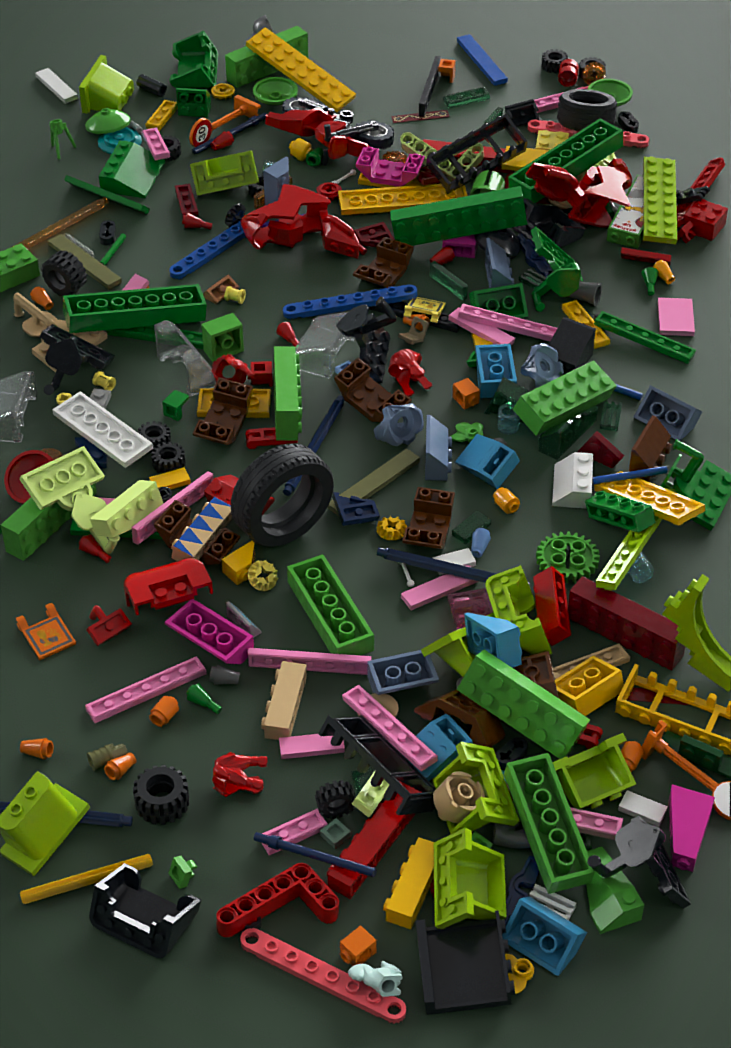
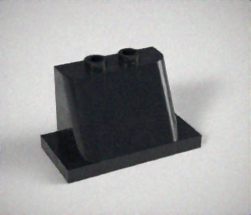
M524 198L527 225L512 227L520 235L523 234L526 240L530 239L531 241L533 238L531 230L537 227L560 248L580 240L586 230L575 220L569 219L568 214L553 204L533 203L527 198Z

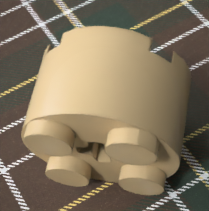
M461 771L453 772L434 791L433 801L441 820L460 823L476 808L475 801L479 797H485L481 784L478 781L475 783L471 779L472 776Z

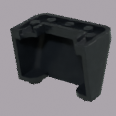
M124 863L94 886L89 912L90 922L95 928L155 958H163L172 950L198 913L201 899L185 894L179 898L176 905L141 888L142 877L139 871Z

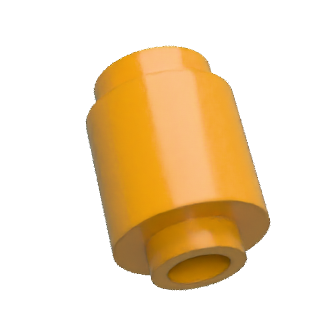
M501 487L493 494L494 502L505 513L511 514L518 510L520 500L509 489Z

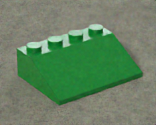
M119 140L99 175L100 188L114 194L146 198L165 164V159L154 160L149 150L134 142Z

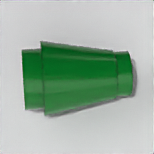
M318 147L306 155L307 164L318 166L324 154L323 149Z

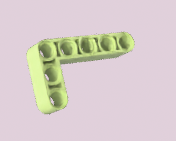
M410 132L403 133L400 137L402 150L407 154L425 156L423 162L425 166L427 156L432 152H437L436 149ZM480 143L473 145L458 159V163L466 173L472 167L476 168L483 160V145ZM449 159L437 165L450 182L456 179L454 175L459 174Z

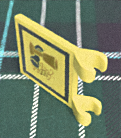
M420 297L412 298L408 305H405L403 316L410 318L412 311L432 315L430 322L437 323L446 303Z

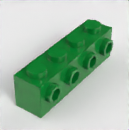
M605 491L596 492L594 496L585 500L589 518L637 533L656 523L652 505L634 501L630 498H624Z

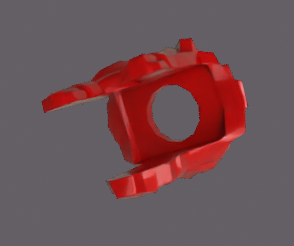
M403 349L391 356L388 372L392 377H395V380L402 387L404 394L410 397L414 394V391L409 386L410 380L419 381L424 389H430L432 383L424 376L425 370L419 366L422 360L421 354L410 349Z
M231 354L223 355L213 362L212 373L216 382L219 377L242 384L245 382L247 375L256 379L255 374L247 367L248 365L241 360L235 359ZM228 365L234 367V376L224 378L222 374L223 368Z
M229 752L217 758L213 768L212 782L215 785L213 789L225 798L238 790L249 791L255 794L262 792L263 779H260L259 776L247 777L242 770L250 766L266 767L267 756L250 757L235 755Z

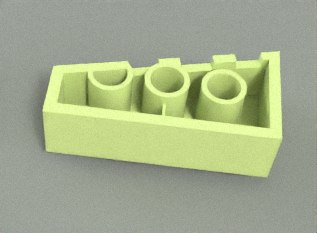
M137 481L91 517L90 521L96 536L115 537L132 530V526L164 504L156 481Z

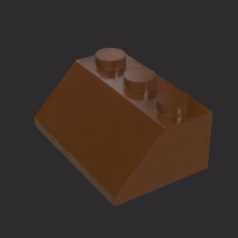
M652 415L632 448L629 471L662 466L666 454L671 452V435L656 416ZM657 475L640 477V479L650 482L652 477Z

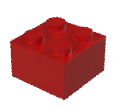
M704 199L696 201L685 214L683 226L691 221L694 226L690 230L696 236L713 241L726 224L728 208Z

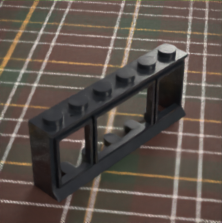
M505 114L496 117L490 123H485L481 128L469 132L468 135L456 139L450 145L443 146L439 151L430 153L427 156L426 166L429 167L445 188L446 193L449 194L473 181L480 172L491 171L525 152L528 141L508 115ZM503 129H506L517 143V146L512 145L505 153L502 152L491 137ZM485 139L496 152V157L490 161L485 160L481 166L477 168L472 167L466 173L454 156ZM448 159L459 172V175L452 182L446 178L437 166Z
M329 715L327 716L318 734L320 736H333L331 739L332 746H340L343 739H345L349 745L344 752V758L347 760L353 759L357 752L362 756L357 766L359 773H366L370 765L376 772L371 779V785L373 787L380 786L383 780L389 784L384 794L385 800H394L397 793L403 798L396 811L398 816L432 812L434 810L433 793L436 788L362 715L359 717L334 719ZM399 781L422 793L411 794Z

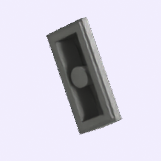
M229 601L226 602L227 617L236 626L253 635V638L262 633L239 608Z

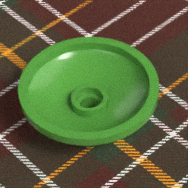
M283 77L265 78L258 81L253 87V95L258 101L273 106L283 105L286 99L295 98L298 94L296 83Z
M600 79L594 81L588 87V90L601 91L613 96L617 102V107L629 102L633 95L632 88L627 83L617 79Z
M104 108L91 116L85 123V127L88 132L94 134L112 133L127 127L131 119L123 111Z

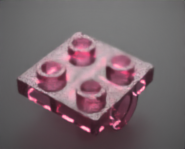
M486 588L447 594V601L457 629L466 627L465 613L484 616L493 613Z

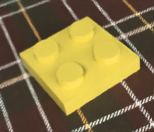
M538 130L536 149L551 150L567 140L569 133Z

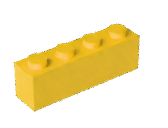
M418 837L415 845L410 846L408 852L409 859L407 863L403 862L400 869L401 876L399 880L394 881L391 891L393 894L391 898L386 899L383 911H386L387 922L410 930L415 923L434 876V842Z

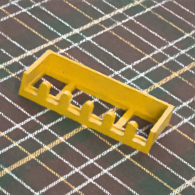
M634 664L616 700L615 713L656 727L657 723L662 720L667 724L664 732L671 731L682 737L685 734L724 751L726 755H731V739L712 733L719 716L731 720V701H729L726 708L716 704L717 696L713 693L709 694L707 700L696 697L697 688L694 686H690L687 693L677 690V681L675 679H670L667 686L657 682L658 675L655 672H650L648 679L638 675L639 665ZM634 685L657 693L649 709L627 701ZM663 696L711 712L712 715L705 730L656 712Z

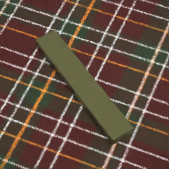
M59 234L48 240V245L57 252L65 250L76 256L86 269L85 273L108 290L122 283L121 277L64 235Z
M405 449L339 496L347 498L356 496L360 499H368L418 464L420 457ZM331 500L327 508L339 516L335 503Z

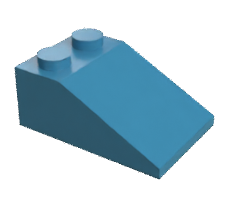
M511 344L475 345L480 398L516 396L517 378Z
M473 613L464 614L469 652L476 656L485 649L512 668L522 664V649L519 639L521 634L518 626L505 619Z

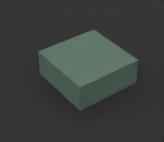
M336 818L320 830V836L336 849L351 837V831Z

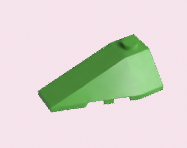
M602 846L587 851L589 857L592 855L599 856L603 865L613 860ZM595 871L591 883L586 885L590 916L599 933L602 934L642 920L644 903L624 873L619 871L611 877L603 878Z

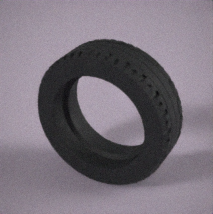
M285 444L268 450L245 469L234 487L231 497V515L234 522L258 545L275 547L296 540L318 522L330 503L334 488L331 469L310 448L301 444ZM303 475L297 491L286 504L272 513L262 515L267 501L282 484L294 477Z

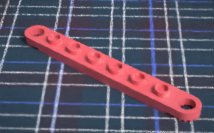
M530 120L528 122V130L531 133H538V130L561 131L569 133L570 138L579 132L566 128L554 121ZM628 131L623 132V146L646 148L649 145L648 136Z
M256 928L246 929L241 934V947L246 952H250L256 955V957L376 1017H381L389 1021V1023H400L405 1018L406 1005L401 999L395 996L382 997L372 987L365 985L363 981L353 980L349 977L348 973ZM255 936L258 941L254 944H249L246 942V939ZM396 1006L397 1008L399 1007L401 1012L393 1015L388 1012V1009Z

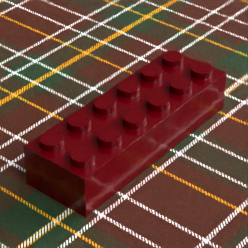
M583 576L570 590L568 613L569 619L671 671L684 656L685 646L675 640L679 633L676 630L678 625L668 618L611 590L598 588L595 582Z

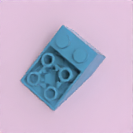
M476 434L455 461L457 465L496 489L502 485L520 462L514 450L501 442Z
M444 714L435 719L416 735L438 757L437 762L419 772L430 781L459 756L456 745L460 742L473 744L472 739L450 715Z

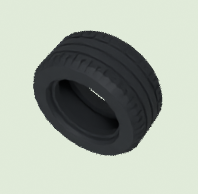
M588 89L568 90L559 97L557 120L562 126L576 131H581L600 118L614 125L617 102L613 96L601 91Z

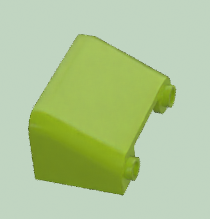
M522 566L489 577L486 580L485 586L495 618L508 620L518 626L521 634L519 637L520 647L525 652L533 655L549 651L550 655L553 654L539 617L531 620L527 616V612L535 607V600Z

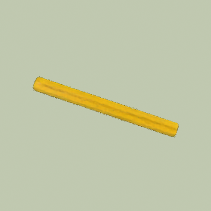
M145 854L26 889L20 892L21 901L23 904H27L98 883L124 863L137 870L145 869L153 865L150 854Z

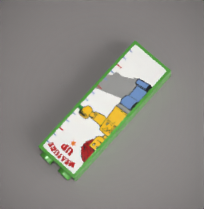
M637 174L626 194L630 206L620 205L608 227L607 241L638 249L643 240V176Z

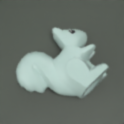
M385 961L381 962V968L373 969L367 964H356L348 971L349 977L356 981H363L365 985L372 987L382 997L401 994V990L397 986L401 984L402 972Z

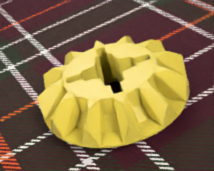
M258 560L250 566L248 580L255 589L268 591L276 586L275 584L279 579L277 578L278 570H275L273 564L268 563L266 560ZM262 571L263 573H269L265 579L264 577L257 578Z

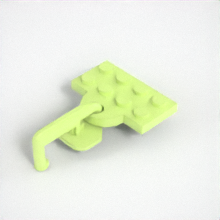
M84 446L21 475L19 480L40 510L57 502L63 509L72 511L71 516L78 527L83 530H89L104 552L108 555L113 552L120 536L108 537V539L105 536H96L90 521L91 517L107 506L103 499L93 496L91 485L103 480L105 475Z

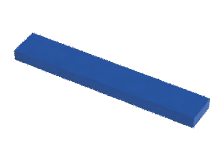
M470 34L457 37L458 44L494 86L507 83L508 78Z

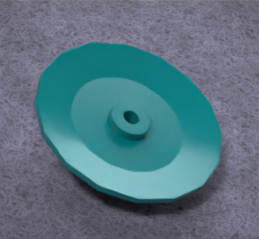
M127 127L116 132L102 134L98 139V147L108 154H112L119 140L134 142L140 146L142 144L141 135Z

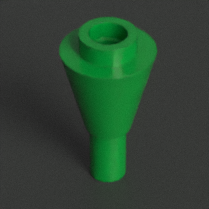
M647 267L642 270L641 275L647 286L648 295L653 296L655 294L654 286L658 270L653 267Z
M199 683L191 685L187 690V701L206 708L208 707L216 714L221 712L222 707L212 701V698Z

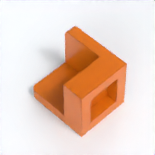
M441 59L438 72H440L441 76H449L450 83H453L456 60Z

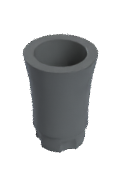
M580 281L579 288L568 297L597 306L602 294V283Z

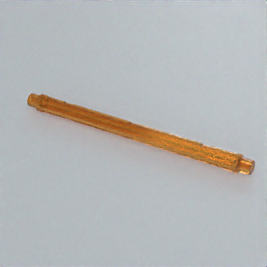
M106 197L98 199L18 244L22 243L29 249L104 208L108 204V199Z

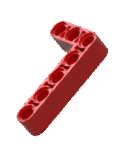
M297 863L219 909L217 912V932L222 937H231L242 931L244 926L257 922L258 917L261 916L262 919L298 896L320 921L331 924L338 918L339 899L308 864Z

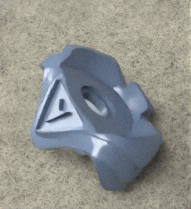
M545 343L531 346L530 354L521 367V374L533 378L536 388L559 378L564 373L563 364L558 362L557 350Z
M413 403L387 406L382 410L384 418L374 429V434L377 440L387 442L393 446H399L402 443L408 445L415 440V434L423 429V413ZM402 417V418H403V422H402V423H397L398 420Z

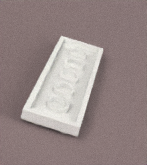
M81 391L52 409L54 416L125 468L153 449V443Z

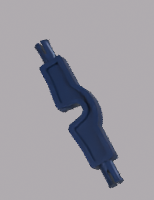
M519 234L517 237L520 241L521 250L525 254L526 263L533 267L540 277L547 278L551 274L552 269L546 259L539 257L535 251L536 246L530 239L526 240L523 234Z
M533 856L528 857L522 871L517 873L509 883L508 898L506 899L507 918H505V926L519 899L529 896L519 887L533 889L540 871Z

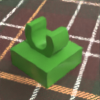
M177 856L173 858L168 874L179 889L187 887L190 878L194 877L195 874L192 870L196 869L197 865L193 860L186 862L182 856Z

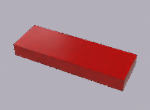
M624 247L621 249V258L654 264L659 260H664L668 265H671V255Z

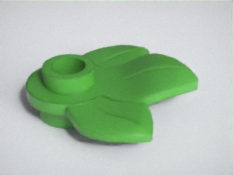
M461 422L455 426L457 432L451 435L453 441L463 442L468 440L470 443L476 434L483 436L482 430L484 428L478 422L472 425L467 422Z

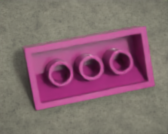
M194 599L188 601L165 621V625L225 663L242 664L248 658V649L254 648L253 635Z

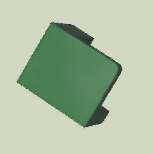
M174 390L162 401L163 414L179 421L182 418V406L189 400V395Z

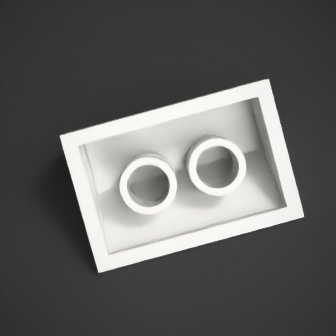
M574 452L554 465L552 506L587 509L585 500L591 498L592 453Z

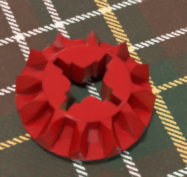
M327 182L319 185L316 191L317 194L333 200V198L338 199V191H342V188L336 183Z

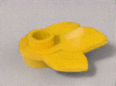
M505 954L506 960H511L512 974H508L509 981H514L515 994H518L526 988L527 981L533 977L534 966L528 959H517L511 954Z

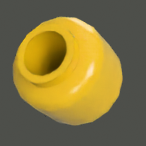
M301 138L293 140L289 145L290 155L300 161L306 160V155L313 151L312 145Z

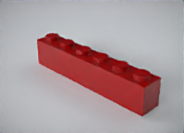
M400 781L411 794L422 793ZM398 793L394 800H385L383 803H379L372 818L366 820L362 831L354 835L351 845L348 849H344L339 857L375 868L415 814L399 816L396 814L403 800ZM331 865L326 874L328 877V887L349 899L354 896L368 877L367 875L335 865Z

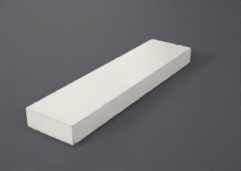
M49 68L35 72L36 78L65 104L78 99L77 93Z

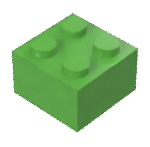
M233 313L201 324L203 349L212 362L223 355H235L244 351L243 326Z

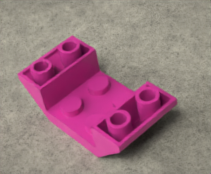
M363 147L356 162V168L372 183L400 187L418 176L425 156L409 154L406 163L379 160V149Z

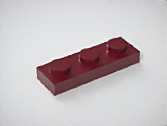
M176 185L175 193L182 218L187 213L199 217L191 185Z

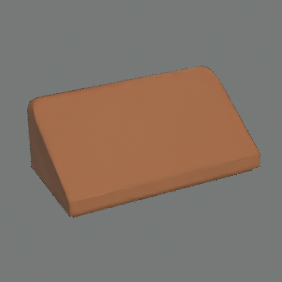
M228 274L207 289L203 296L205 299L217 304L224 299L227 286H232L233 289H238L239 286Z

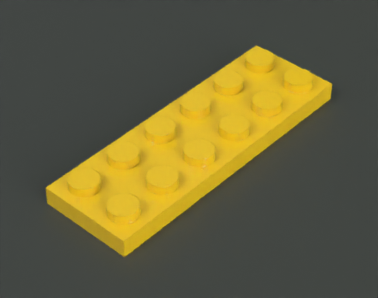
M640 478L594 484L596 492L605 491L652 505L654 516L672 522L674 525H681L705 512V504Z

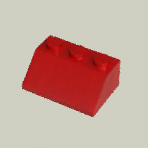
M231 474L215 477L204 490L207 501L210 502L213 497H216L231 505L232 493L238 478ZM270 497L267 501L262 515L275 501L273 497Z

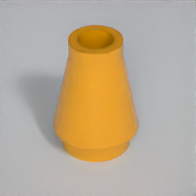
M664 260L657 261L653 265V268L658 270L657 276L667 284L673 283L675 277L668 263Z

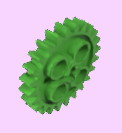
M570 531L567 532V535L560 532L559 536L552 533V538L546 536L545 541L541 540L540 546L537 547L536 551L537 565H540L539 570H545L553 566L564 575L566 583L569 580L576 583V579H580L582 576L590 578V574H595V570L598 569L599 549H596V544H591V539L585 541V535L578 537V533H575L572 536ZM567 546H570L569 569L566 568Z

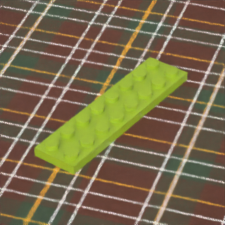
M645 156L643 158V241L668 244L677 243L675 160Z

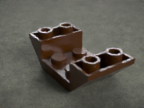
M384 237L377 245V257L369 266L360 264L354 271L353 276L384 288L393 287L406 272L414 246Z
M357 358L334 377L346 402L372 422L383 421L384 415L382 410L387 406H400L411 403L412 399L399 389L391 394L370 378L371 367Z
M219 377L212 391L213 402L205 419H199L193 431V436L225 445L235 442L248 414L253 386Z
M417 487L410 526L406 527L402 543L444 549L452 518L455 492Z
M174 500L154 523L155 529L170 549L175 539H180L185 527H189L192 524V519H190L191 508L177 500ZM224 527L206 548L199 561L203 565L220 564L241 536Z
M546 651L521 657L522 664L513 667V669L559 698L550 652Z
M458 690L437 696L416 707L414 710L421 718L428 721H433L446 713L460 718L465 724L473 725L469 737L476 745L491 747L504 739L506 735L497 716Z

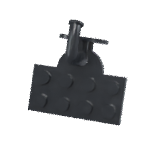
M382 296L377 299L376 305L380 306L385 314L375 317L373 313L368 314L369 307L363 304L352 308L336 324V327L344 336L355 337L360 347L359 359L371 367L370 377L378 384L383 382L390 334L383 327L397 320L396 314Z
M53 324L41 332L39 338L44 340V343L50 345L45 360L49 366L57 369L51 384L44 387V393L46 395L53 394L59 388L64 374L75 375L82 363L88 362L93 368L103 370L113 361L115 355Z
M639 815L631 819V823L622 827L616 833L615 842L621 856L606 865L601 863V859L597 855H592L587 860L588 865L603 878L611 877L628 866L637 868L647 863L652 874L658 878L660 883L657 885L664 896L667 895L673 904L677 903L683 909L691 905L663 845L666 838L664 832L657 826L649 825Z

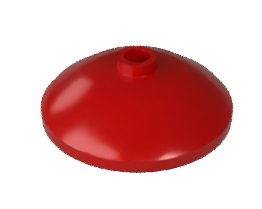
M29 450L17 455L8 465L4 477L5 488L10 497L21 504H24L31 498L19 480L21 475L53 461V458L39 450Z

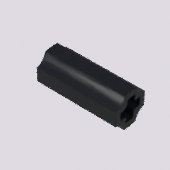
M143 74L138 76L137 86L160 97L165 95L167 85Z

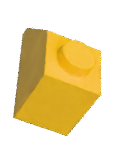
M250 541L222 559L223 573L236 585L248 580V570L255 562V542Z

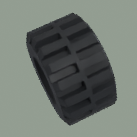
M65 250L56 252L42 264L41 274L44 282L59 296L73 295L87 282L86 269L83 267L82 262L72 253H68Z
M156 765L152 766L153 769L147 768L144 770V774L140 773L137 776L138 780L134 781L133 795L136 811H138L140 817H143L144 821H151L155 825L157 822L161 823V825H166L165 822L173 823L175 818L180 819L182 813H186L188 810L187 806H189L190 801L187 779L180 770L176 771L173 766L167 768V765H162L161 767ZM157 793H170L164 797H154Z

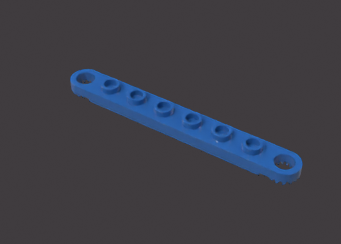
M240 221L170 267V276L173 279L178 278V280L180 278L183 279V277L185 278L187 274H191L246 237Z
M402 285L335 297H324L316 300H306L285 305L283 307V315L287 319H295L297 317L304 318L347 311L366 304L368 307L377 306L376 301L381 296L384 297L388 304L402 302V300L406 299L412 300V298L415 299L417 297V287L414 285Z

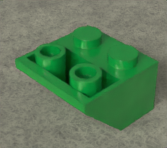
M176 88L178 115L209 116L211 98L207 90Z

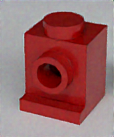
M272 361L251 362V369L249 370L256 377L254 379L248 376L251 384H269V386H273Z

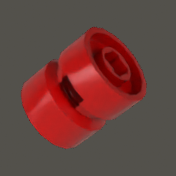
M566 59L560 64L558 81L565 87L573 86L577 82L579 65L575 60Z

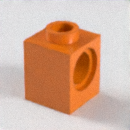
M469 378L453 384L452 397L463 409H467L479 403L480 389Z
M361 925L340 941V956L345 963H350L352 966L363 964L376 953V939Z

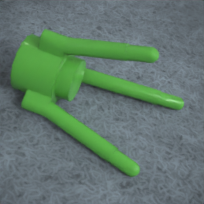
M55 119L50 121L49 124L51 129V146H54L55 139L56 154L59 160L58 134H62L63 130H65L74 148H76V144L67 129L66 122L62 123L61 119Z

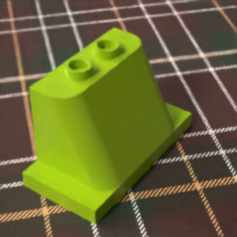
M105 55L99 56L79 86L82 113L88 114L90 110L101 111L104 108L121 111L134 91L133 80L109 67Z
M252 151L190 164L197 195L259 183Z
M494 612L487 615L495 618ZM466 627L460 628L421 649L424 657L432 653L437 654L462 677H464L475 658V655L468 651Z
M623 733L604 740L598 746L569 758L566 756L552 762L564 794L574 808L580 810L588 806L591 809L597 808L604 804L602 800L609 798L610 801H613L622 796L621 792L636 785L619 748L621 744L627 741Z
M460 742L456 745L459 756L433 779L434 786L437 789L453 772H466L472 776L471 779L475 783L478 781L481 784L485 797H479L475 801L476 808L460 823L446 821L450 834L463 828L474 831L491 822L515 826L519 822V818L494 749Z
M37 771L0 815V834L6 842L0 849V854L32 876H35L90 809L89 804L60 785L53 784L45 775Z
M463 828L434 842L435 927L444 929L466 918L477 920L496 919L495 911L499 910L500 919L507 918L504 854L472 841V830Z

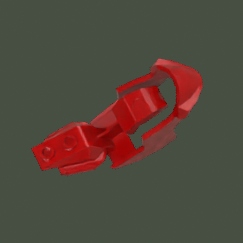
M613 158L608 166L590 167L579 183L572 174L562 167L533 162L526 172V176L536 181L534 188L538 193L552 201H568L573 207L571 212L568 213V218L583 224L608 228L612 219L605 206L610 201L626 207L630 206L624 190L632 185V176L622 159Z
M283 184L278 201L250 212L240 221L246 238L254 248L259 250L266 246L267 243L293 247L295 243L303 240L304 233L321 231L323 246L326 250L356 259L359 257L360 245L352 240L354 236L353 228L338 217L328 215L327 206L331 203L330 199L295 185ZM307 205L306 214L303 216L297 214L301 206ZM279 218V221L269 220L268 226L261 228L268 219Z

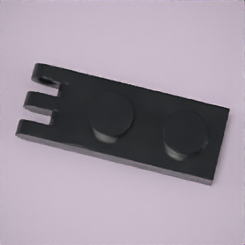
M705 186L694 189L688 188L684 191L677 190L676 203L680 205L701 201L710 191V188Z

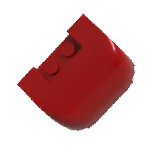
M185 558L174 563L127 576L124 580V593L127 607L130 606V597L137 616L139 615L138 606L149 603L151 608H155V610L194 599V596L198 595V588L208 586L209 592L212 594L213 586L203 563L198 559Z

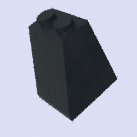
M566 317L562 319L549 343V346L558 352V362L563 364L564 373L562 375L585 365L593 356L596 328Z

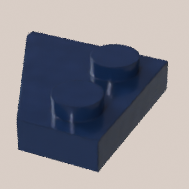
M75 437L76 447L84 446L99 468H107L109 455L84 437Z
M333 492L332 498L343 526L379 520L380 514L375 501L360 499L356 496L347 498L339 496L338 492Z

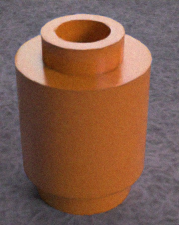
M163 696L150 711L149 719L158 727L166 725L179 711L178 701L172 696Z
M636 741L625 742L621 749V753L631 772L636 769L644 754L642 746Z

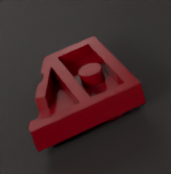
M421 167L416 177L421 185L440 183L429 167Z
M384 222L354 230L362 246L377 247L384 237L395 240Z
M598 431L577 451L578 453H592L594 461L613 468L625 456Z

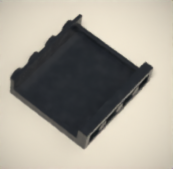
M499 910L495 911L496 919L456 923L444 929H439L435 926L426 927L425 919L416 920L427 1015L512 1005L511 995H515L514 981H509L508 974H512L511 960H506L505 954L509 953L508 940L502 937V933H506L505 919H500Z

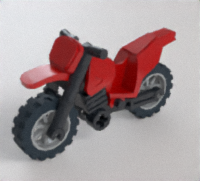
M291 97L283 102L282 114L269 112L266 114L265 119L266 125L304 137L315 135V138L328 148L323 150L324 155L321 164L324 166L327 165L329 157L333 160L344 157L346 154L359 157L363 147H373L379 150H385L387 147L390 148L393 145L395 133L389 124L386 125L384 122L380 123L379 121L371 120L357 123L352 128L350 126L353 123L354 117L352 111L343 110L340 114H335L333 108L328 109L327 106L320 104L319 101H315L313 98L309 99L308 97Z

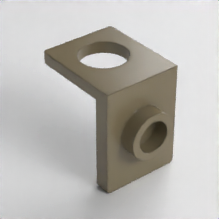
M415 316L409 332L400 333L398 337L412 345L423 342L429 322ZM418 322L423 325V330L420 333L415 329Z

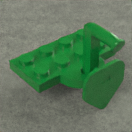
M534 227L531 233L533 236L532 241L536 246L535 251L539 256H544L553 269V272L547 276L546 280L532 291L535 308L538 312H541L545 308V304L540 299L542 295L552 289L560 297H568L579 288V283L583 281L578 263L541 230Z
M676 439L673 450L677 449L692 458L685 469L681 470L676 467L682 454H679L660 486L675 489L678 494L705 504V512L691 518V520L711 531L731 495V474L708 460L705 461L701 470L698 471L704 460L703 454ZM669 477L674 478L673 483L668 481Z

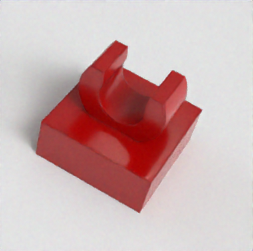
M691 221L677 232V241L682 237V240L688 243L696 236L690 230L694 226Z

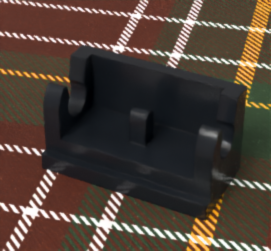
M534 99L505 106V114L508 115L516 127L528 124L530 120H539V115L537 114L539 110Z

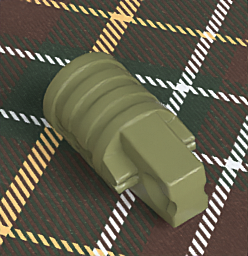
M113 743L98 750L88 752L87 759L90 767L95 771L107 765L108 761L128 753L125 744L121 743L113 746Z

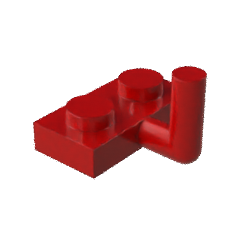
M95 605L89 617L92 620L98 618L99 621L89 626L86 631L96 645L100 646L131 627L132 623L121 608L106 616L100 606Z

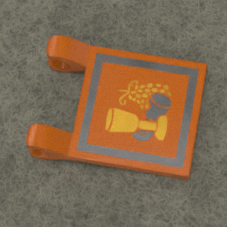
M53 603L45 605L47 609L46 614L49 618L34 625L28 626L24 616L16 618L18 629L23 633L39 660L76 644L75 639L62 621Z

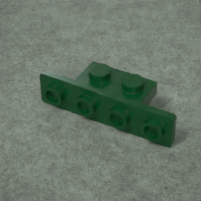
M671 731L665 733L662 739L686 760L731 779V758L723 755L724 751L685 734L682 737Z

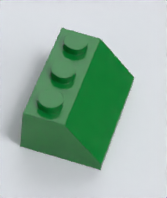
M523 283L469 293L471 306L517 318L529 317Z

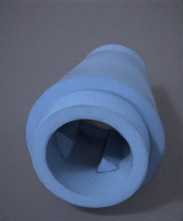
M477 528L472 533L471 553L474 557H482L491 540L490 532L487 529Z

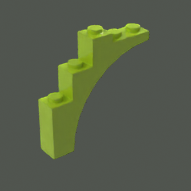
M702 574L698 580L693 579L687 587L688 590L685 589L683 593L678 591L674 597L671 595L664 603L666 609L662 615L678 625L676 630L679 633L675 640L691 650L689 655L692 657L687 664L729 692L731 690V656L721 647L706 623L702 597L709 578Z

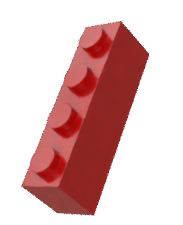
M550 566L533 577V589L537 610L536 618L539 617L548 643L553 646L571 636L564 575L553 566Z

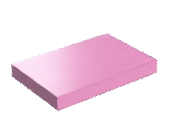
M658 298L659 334L694 336L692 299Z

